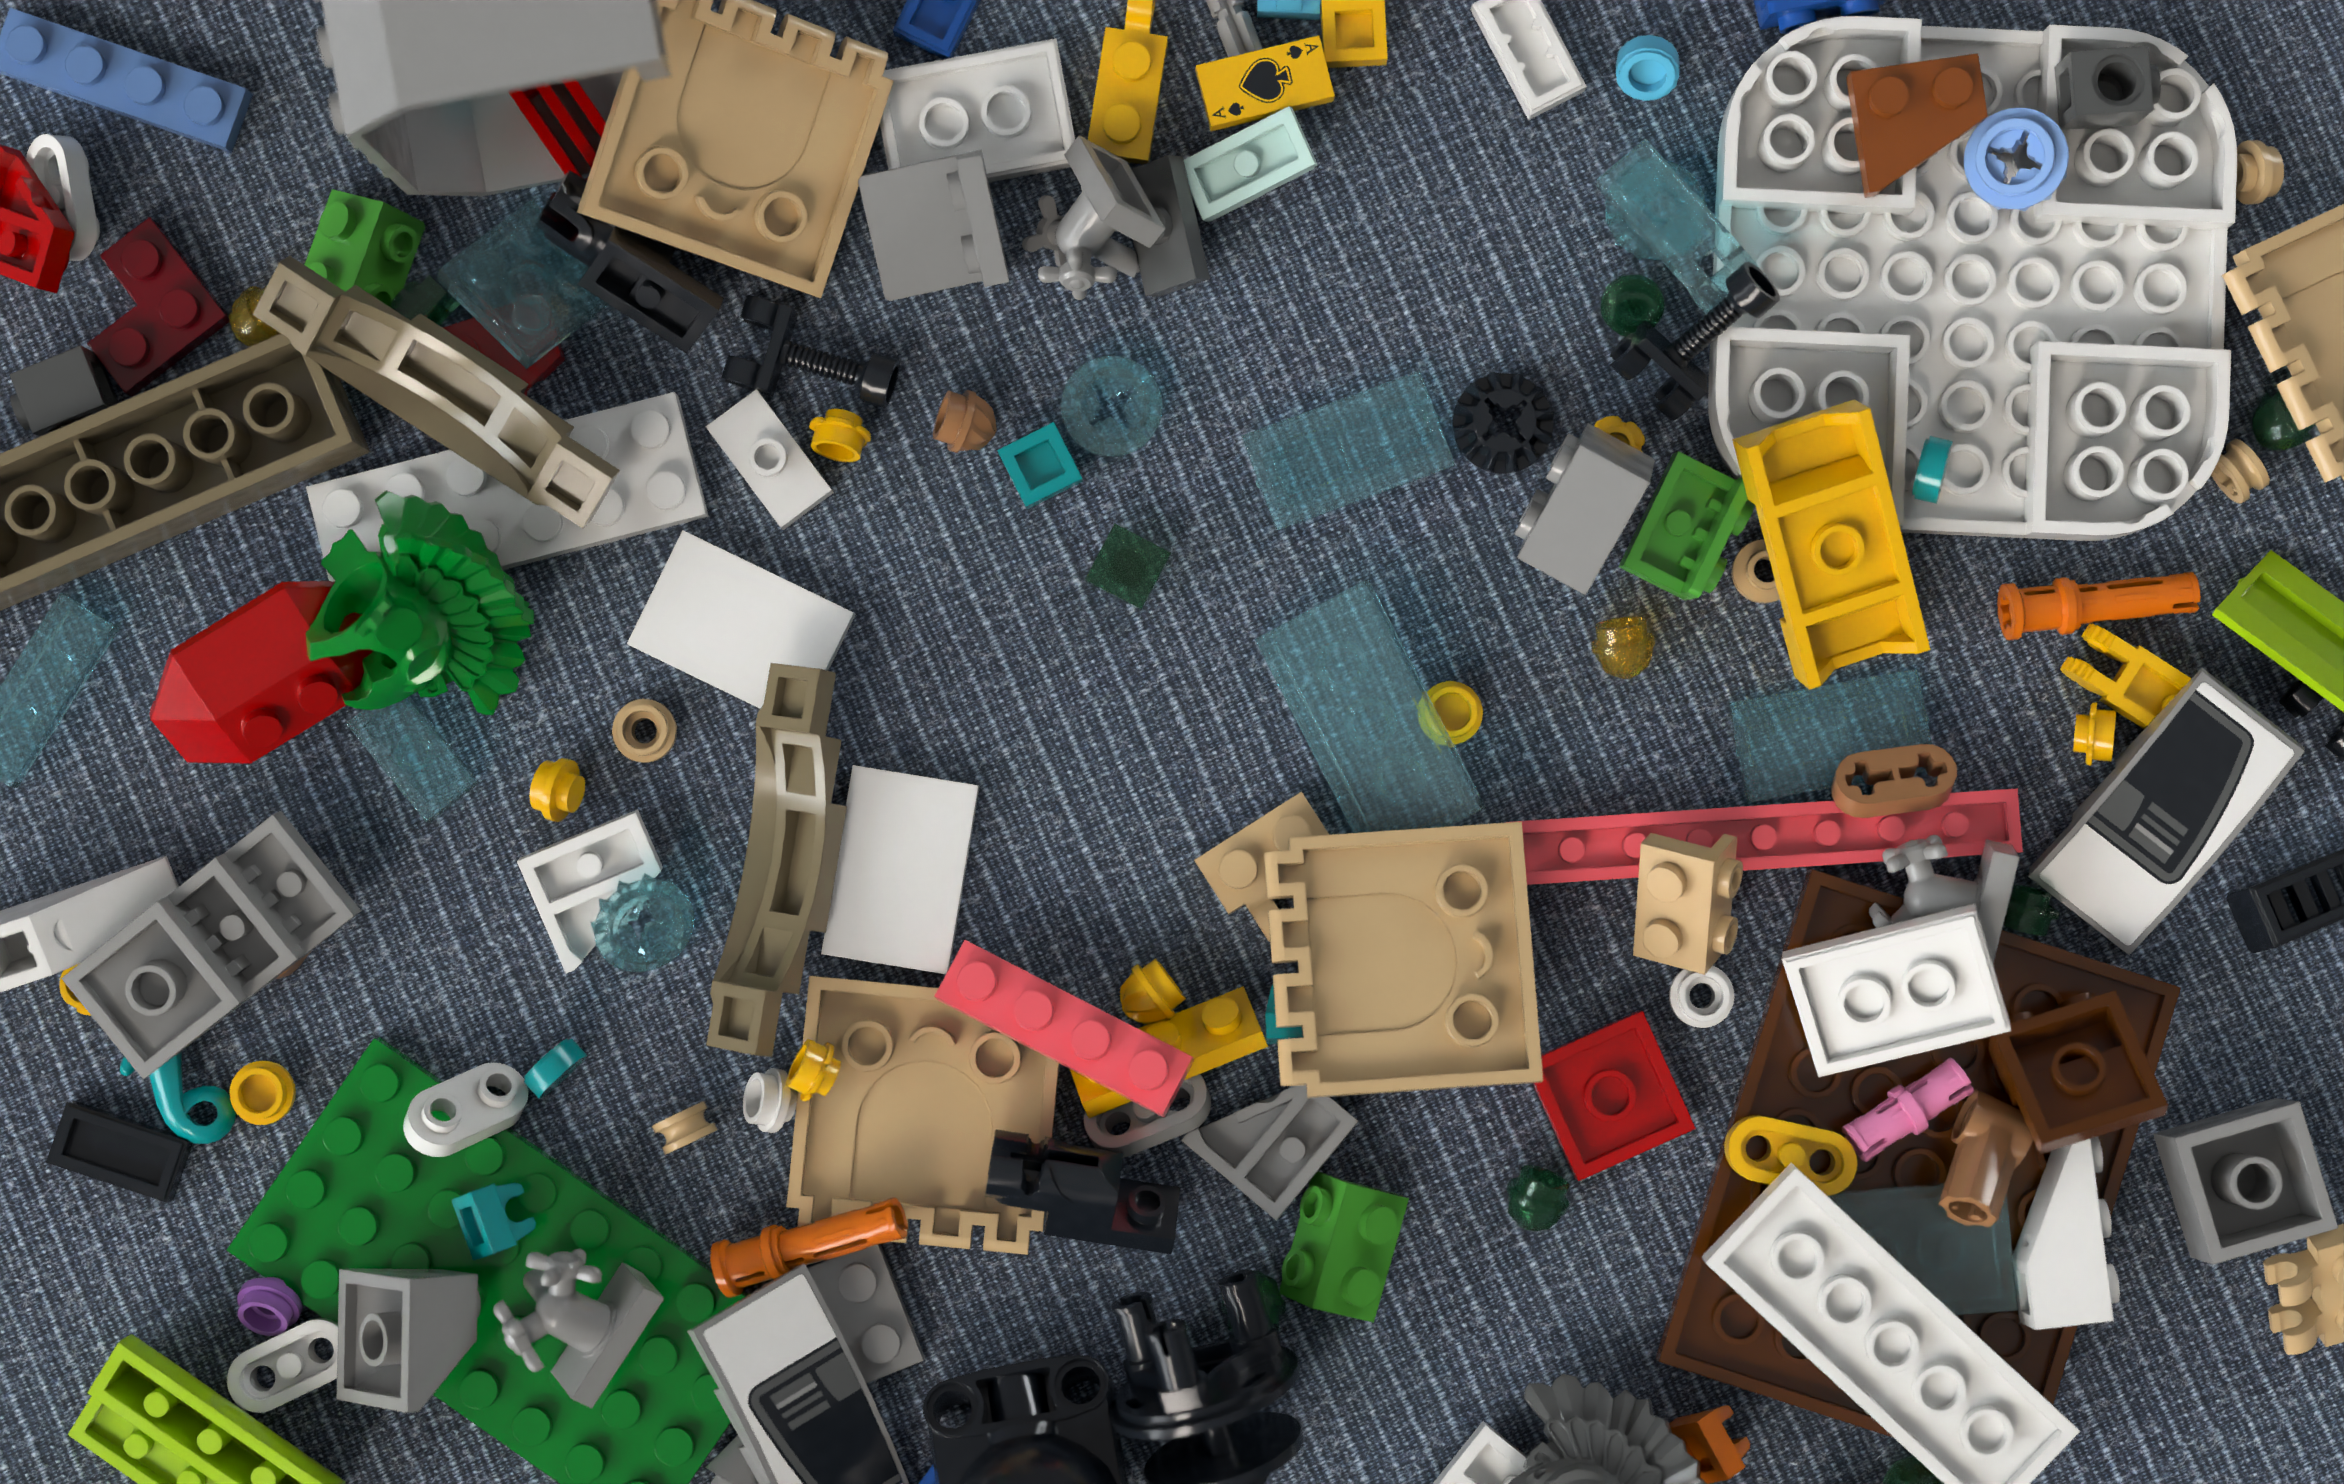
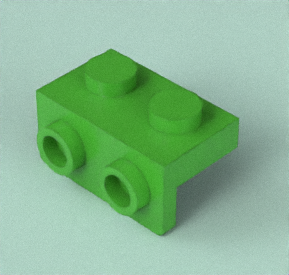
M332 189L321 215L305 266L344 291L357 285L396 310L422 238L425 224L423 221L385 202Z
M1679 451L1673 453L1618 567L1685 601L1699 598L1703 590L1711 593L1720 581L1727 565V559L1720 555L1730 534L1738 536L1743 531L1755 506L1747 498L1742 477L1733 479Z
M1317 1172L1310 1180L1309 1187L1303 1194L1300 1202L1299 1222L1291 1250L1286 1255L1282 1265L1280 1294L1312 1309L1374 1323L1409 1198Z

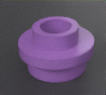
M275 1277L248 1280L242 1285L237 1295V1304L239 1306L237 1315L240 1322L249 1330L265 1336H277L284 1333L287 1327L297 1322L302 1311V1302L299 1296L286 1286L283 1280Z

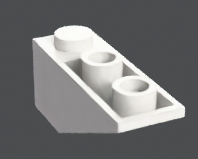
M167 856L1 910L0 992L54 975L81 963L154 903L167 897L179 886Z
M2098 1136L2051 1151L2012 1256L2019 1321L2034 1330L2114 1321L2112 1303L2119 1302L2120 1288L2115 1267L2113 1264L2106 1263L2103 1238L2111 1236V1217L2105 1199H2098L2095 1173H2101L2103 1169V1154Z

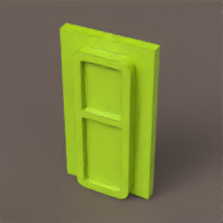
M2270 550L2246 577L2238 581L2237 586L2219 604L2212 616L2344 712V602Z

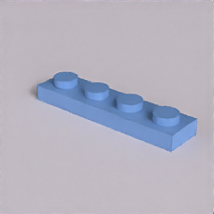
M9 8L0 33V74L232 153L253 96L247 88L13 8Z

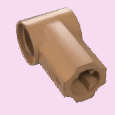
M1975 1089L1974 1093L1968 1096L1953 1126L1951 1140L1957 1144L1938 1204L1946 1210L1947 1217L1961 1224L1991 1227L1999 1219L2013 1171L2024 1159L2033 1138L2020 1109Z

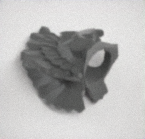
M1566 1374L1556 1378L1551 1387L1542 1383H1529L1525 1388L1524 1400L1545 1423L1543 1431L1549 1443L1546 1445L1542 1442L1530 1450L1523 1466L1526 1471L1512 1479L1508 1484H1707L1700 1477V1462L1688 1454L1685 1441L1672 1433L1668 1420L1654 1416L1651 1399H1637L1626 1389L1615 1398H1612L1607 1389L1599 1382L1589 1383L1583 1388L1576 1376Z

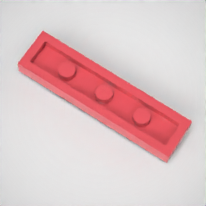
M964 940L934 996L938 1001L1164 1118L1194 1062L1192 1056L967 940Z

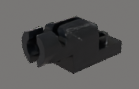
M568 170L560 183L561 185L557 193H552L540 212L535 226L541 229L546 238L554 245L586 265L578 282L579 286L687 354L718 313L724 298L670 263L676 247L577 213L587 180Z
M995 1130L985 1197L994 1198L1001 1204L1012 1207L1047 1212L1044 1235L1172 1254L1176 1235L1180 1187L1120 1178L1123 1152L1071 1145L1050 1137H1045L1040 1143L1035 1144L1029 1138V1134Z

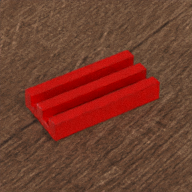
M577 79L562 81L599 136L602 137L606 121ZM555 83L508 91L563 173L566 174L568 170H571L583 178L531 102L539 94L543 97L586 162L592 168L596 151L551 86Z

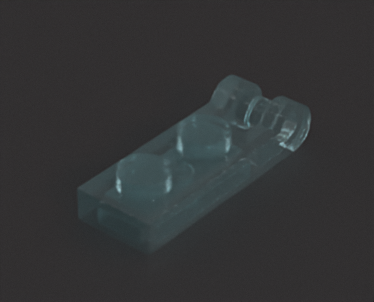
M1646 138L1596 180L1595 186L1684 285L1694 302L1704 313L1707 314L1709 310H1712L1717 303L1727 296L1729 291L1725 280L1743 263L1750 262L1758 267L1753 258ZM1714 252L1722 261L1724 267L1710 278L1698 264L1710 253Z

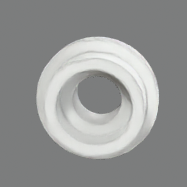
M1712 966L1705 975L1682 969L1671 983L1669 1001L1673 1012L1682 1022L1693 1027L1707 1028L1719 1024L1728 1016L1734 1003V989L1728 976L1715 966ZM1699 983L1706 984L1712 993L1710 1003L1703 1008L1695 1007L1691 1003L1689 996L1692 987Z
M770 1068L765 1073L756 1072L750 1077L746 1085L743 1098L745 1120L749 1124H756L762 1132H778L784 1122L790 1121L794 1115L797 1104V1091L786 1086L788 1074L783 1069Z

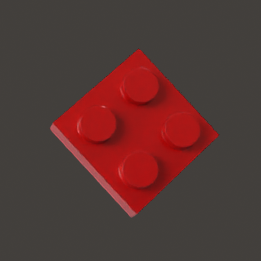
M1641 1010L1541 1054L1543 1081L1541 1083H1533V1086L1577 1181L1696 1129L1644 1012Z

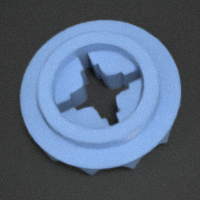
M2009 108L1989 116L1973 131L1965 148L1964 171L1968 183L1975 194L1998 210L2018 209L2026 211L2029 207L2041 201L2051 199L2053 192L2060 185L2061 181L2067 177L2070 151L2062 130L2049 116L2030 108ZM2028 136L2026 140L2028 145L2027 155L2041 169L2034 167L2031 170L2020 168L2016 176L2012 177L2010 183L2007 184L2008 168L1992 152L2003 154V152L2014 153L2018 146L2023 144L2025 137Z

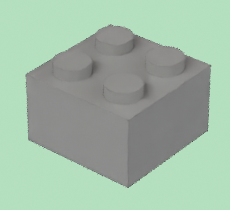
M1587 423L1580 438L1568 433L1556 453L1546 476L1547 480L1554 483L1548 494L1537 488L1519 520L1520 523L1514 535L1522 538L1523 543L1517 558L1586 595L1650 484L1655 459Z
M2273 1098L2153 1133L2191 1258L2214 1265L2338 1228L2300 1102Z

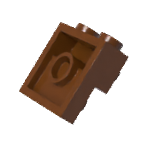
M2116 990L2099 996H2095L2091 992L2077 994L2066 999L2057 1009L2035 1016L2032 1012H2021L2009 1016L2011 1031L1990 1036L1989 1054L2012 1106H2019L2039 1154L2166 1115L2168 1108L2167 1100Z

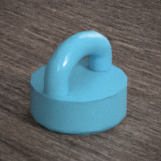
M1653 35L1638 36L1626 42L1619 49L1616 59L1617 83L1622 91L1630 97L1644 101L1657 100L1668 95L1677 85L1680 74L1679 55L1673 44L1669 41Z

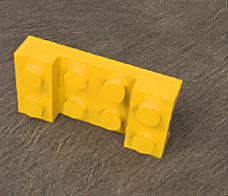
M1854 399L1732 439L1747 498L1756 506L1784 617L1779 620L1794 677L1810 690L1822 686L1835 669L1883 653L1919 654L1931 650L1871 409Z

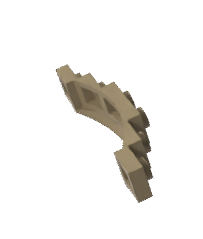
M291 256L278 263L252 315L288 337L296 350L534 504L552 508L582 529L593 519L620 470L571 439L569 436L574 426L524 395L529 385L528 383L422 314L409 320L357 285L344 291Z
M770 663L764 704L757 713L755 725V784L746 857L730 930L718 968L712 980L710 994L713 1008L706 1046L750 1055L772 1057L782 994H799L809 932L826 933L847 806L831 803L842 741L826 737L836 672L818 668Z

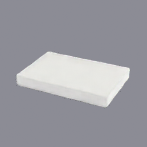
M1056 38L884 70L883 77L894 81L880 121L888 170L981 149L989 182L1071 167L1064 154L1075 141V135Z
M682 530L627 645L761 709L765 699L770 663L818 668L828 671L856 614Z
M852 765L846 801L847 810L827 930L824 933L821 954L940 974L947 973L951 963L979 785Z
M1975 903L1782 952L1784 968L1818 1077L2011 1031L2010 1019Z

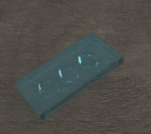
M1370 580L1360 582L1255 639L1353 833L1449 827L1486 808Z

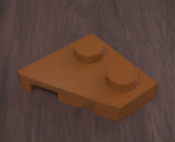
M1978 53L1851 71L1848 74L1846 81L1864 197L1876 196L1894 181L1930 159L1942 148L1955 139H1959L1988 117Z

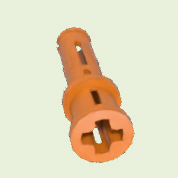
M2194 572L2078 585L2075 580L2061 577L2055 578L2052 585L2018 588L2014 583L2002 584L1998 591L1997 608L2002 633L2006 640L2010 641L2019 640L2022 637V633L2056 629L2062 635L2072 634L2081 627V624L2098 621L2152 617L2172 613H2196L2199 609L2197 603L2200 602L2201 597L2199 582Z
M893 1197L865 1208L855 1209L788 1230L783 1226L773 1224L764 1227L761 1234L756 1237L731 1243L726 1239L713 1243L710 1250L712 1272L720 1291L726 1297L732 1298L743 1293V1289L746 1286L770 1279L775 1280L799 1265L805 1264L807 1266L881 1243L904 1239L907 1237L905 1230L908 1229L907 1219L901 1203L897 1198Z

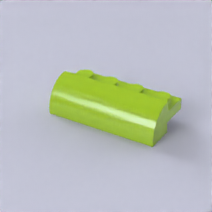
M133 1334L128 1335L116 1345L87 1392L91 1396L68 1433L71 1438L138 1484H346V1481Z

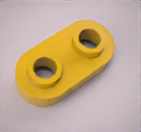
M1753 1115L1737 1121L1730 1128L1725 1139L1724 1151L1730 1167L1740 1176L1755 1182L1770 1185L1792 1163L1827 1196H1831L1846 1189L1853 1181L1857 1171V1157L1850 1142L1838 1133L1821 1128ZM1758 1135L1762 1136L1767 1142V1152L1762 1158L1752 1160L1746 1153V1144L1750 1138ZM1824 1149L1830 1156V1166L1825 1172L1816 1174L1810 1168V1157L1815 1151Z

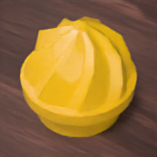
M1155 958L1143 968L1139 964L1131 968L1132 973L1120 987V1001L1125 1015L1136 1022L1148 1025L1166 1018L1169 1020L1176 1015L1173 1009L1186 1000V997L1161 963Z

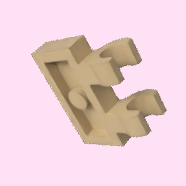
M1301 791L1194 861L1227 913L1230 915L1245 905L1268 942H1270L1268 911L1279 908L1273 899H1267L1264 853L1289 850V837L1329 835V833Z
M2344 1224L2338 1225L2337 1229L2306 1237V1250L2290 1254H2276L2263 1261L2266 1283L2268 1285L2278 1283L2280 1303L2268 1309L2270 1330L2273 1333L2282 1331L2284 1351L2287 1355H2296L2309 1351L2315 1346L2318 1337L2325 1347L2344 1342Z

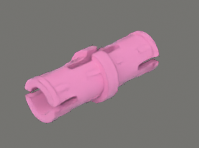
M1948 1058L1931 1070V1072L1905 1088L1902 1085H1897L1887 1092L1888 1099L1863 1116L1844 1125L1842 1131L1846 1135L1845 1138L1854 1148L1856 1155L1863 1162H1868L1872 1157L1885 1150L1886 1147L1911 1132L1914 1135H1919L1928 1129V1121L1951 1105L1973 1094L1974 1088L1970 1085L1971 1081L1961 1066L1954 1059Z

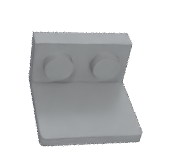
M982 149L866 174L859 178V189L883 293L888 301L983 281L984 287L1009 282L1008 266Z

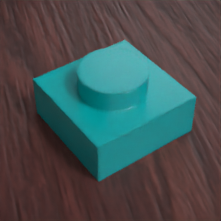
M1054 422L997 450L1026 509L1083 482V478Z

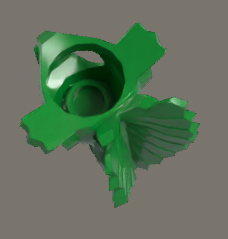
M386 490L374 499L384 523L381 525L378 533L381 552L368 551L355 531L351 529L347 531L342 539L332 544L330 553L322 559V566L333 577L335 583L328 593L316 619L306 632L309 660L341 656L360 649L374 650L362 660L364 674L360 685L353 691L342 693L345 705L356 709H382L401 702L418 692L420 697H435L447 692L446 684L454 680L462 691L468 692L478 713L493 715L498 705L499 695L510 694L517 690L520 679L513 668L521 666L525 661L518 641L531 637L529 624H534V610L528 608L529 602L525 601L523 596L515 592L514 579L502 570L497 554L487 548L482 533L469 529L463 515L450 513L442 503L436 501L428 503L413 494L401 497ZM352 612L362 614L355 623L344 631L339 632V627L345 616Z

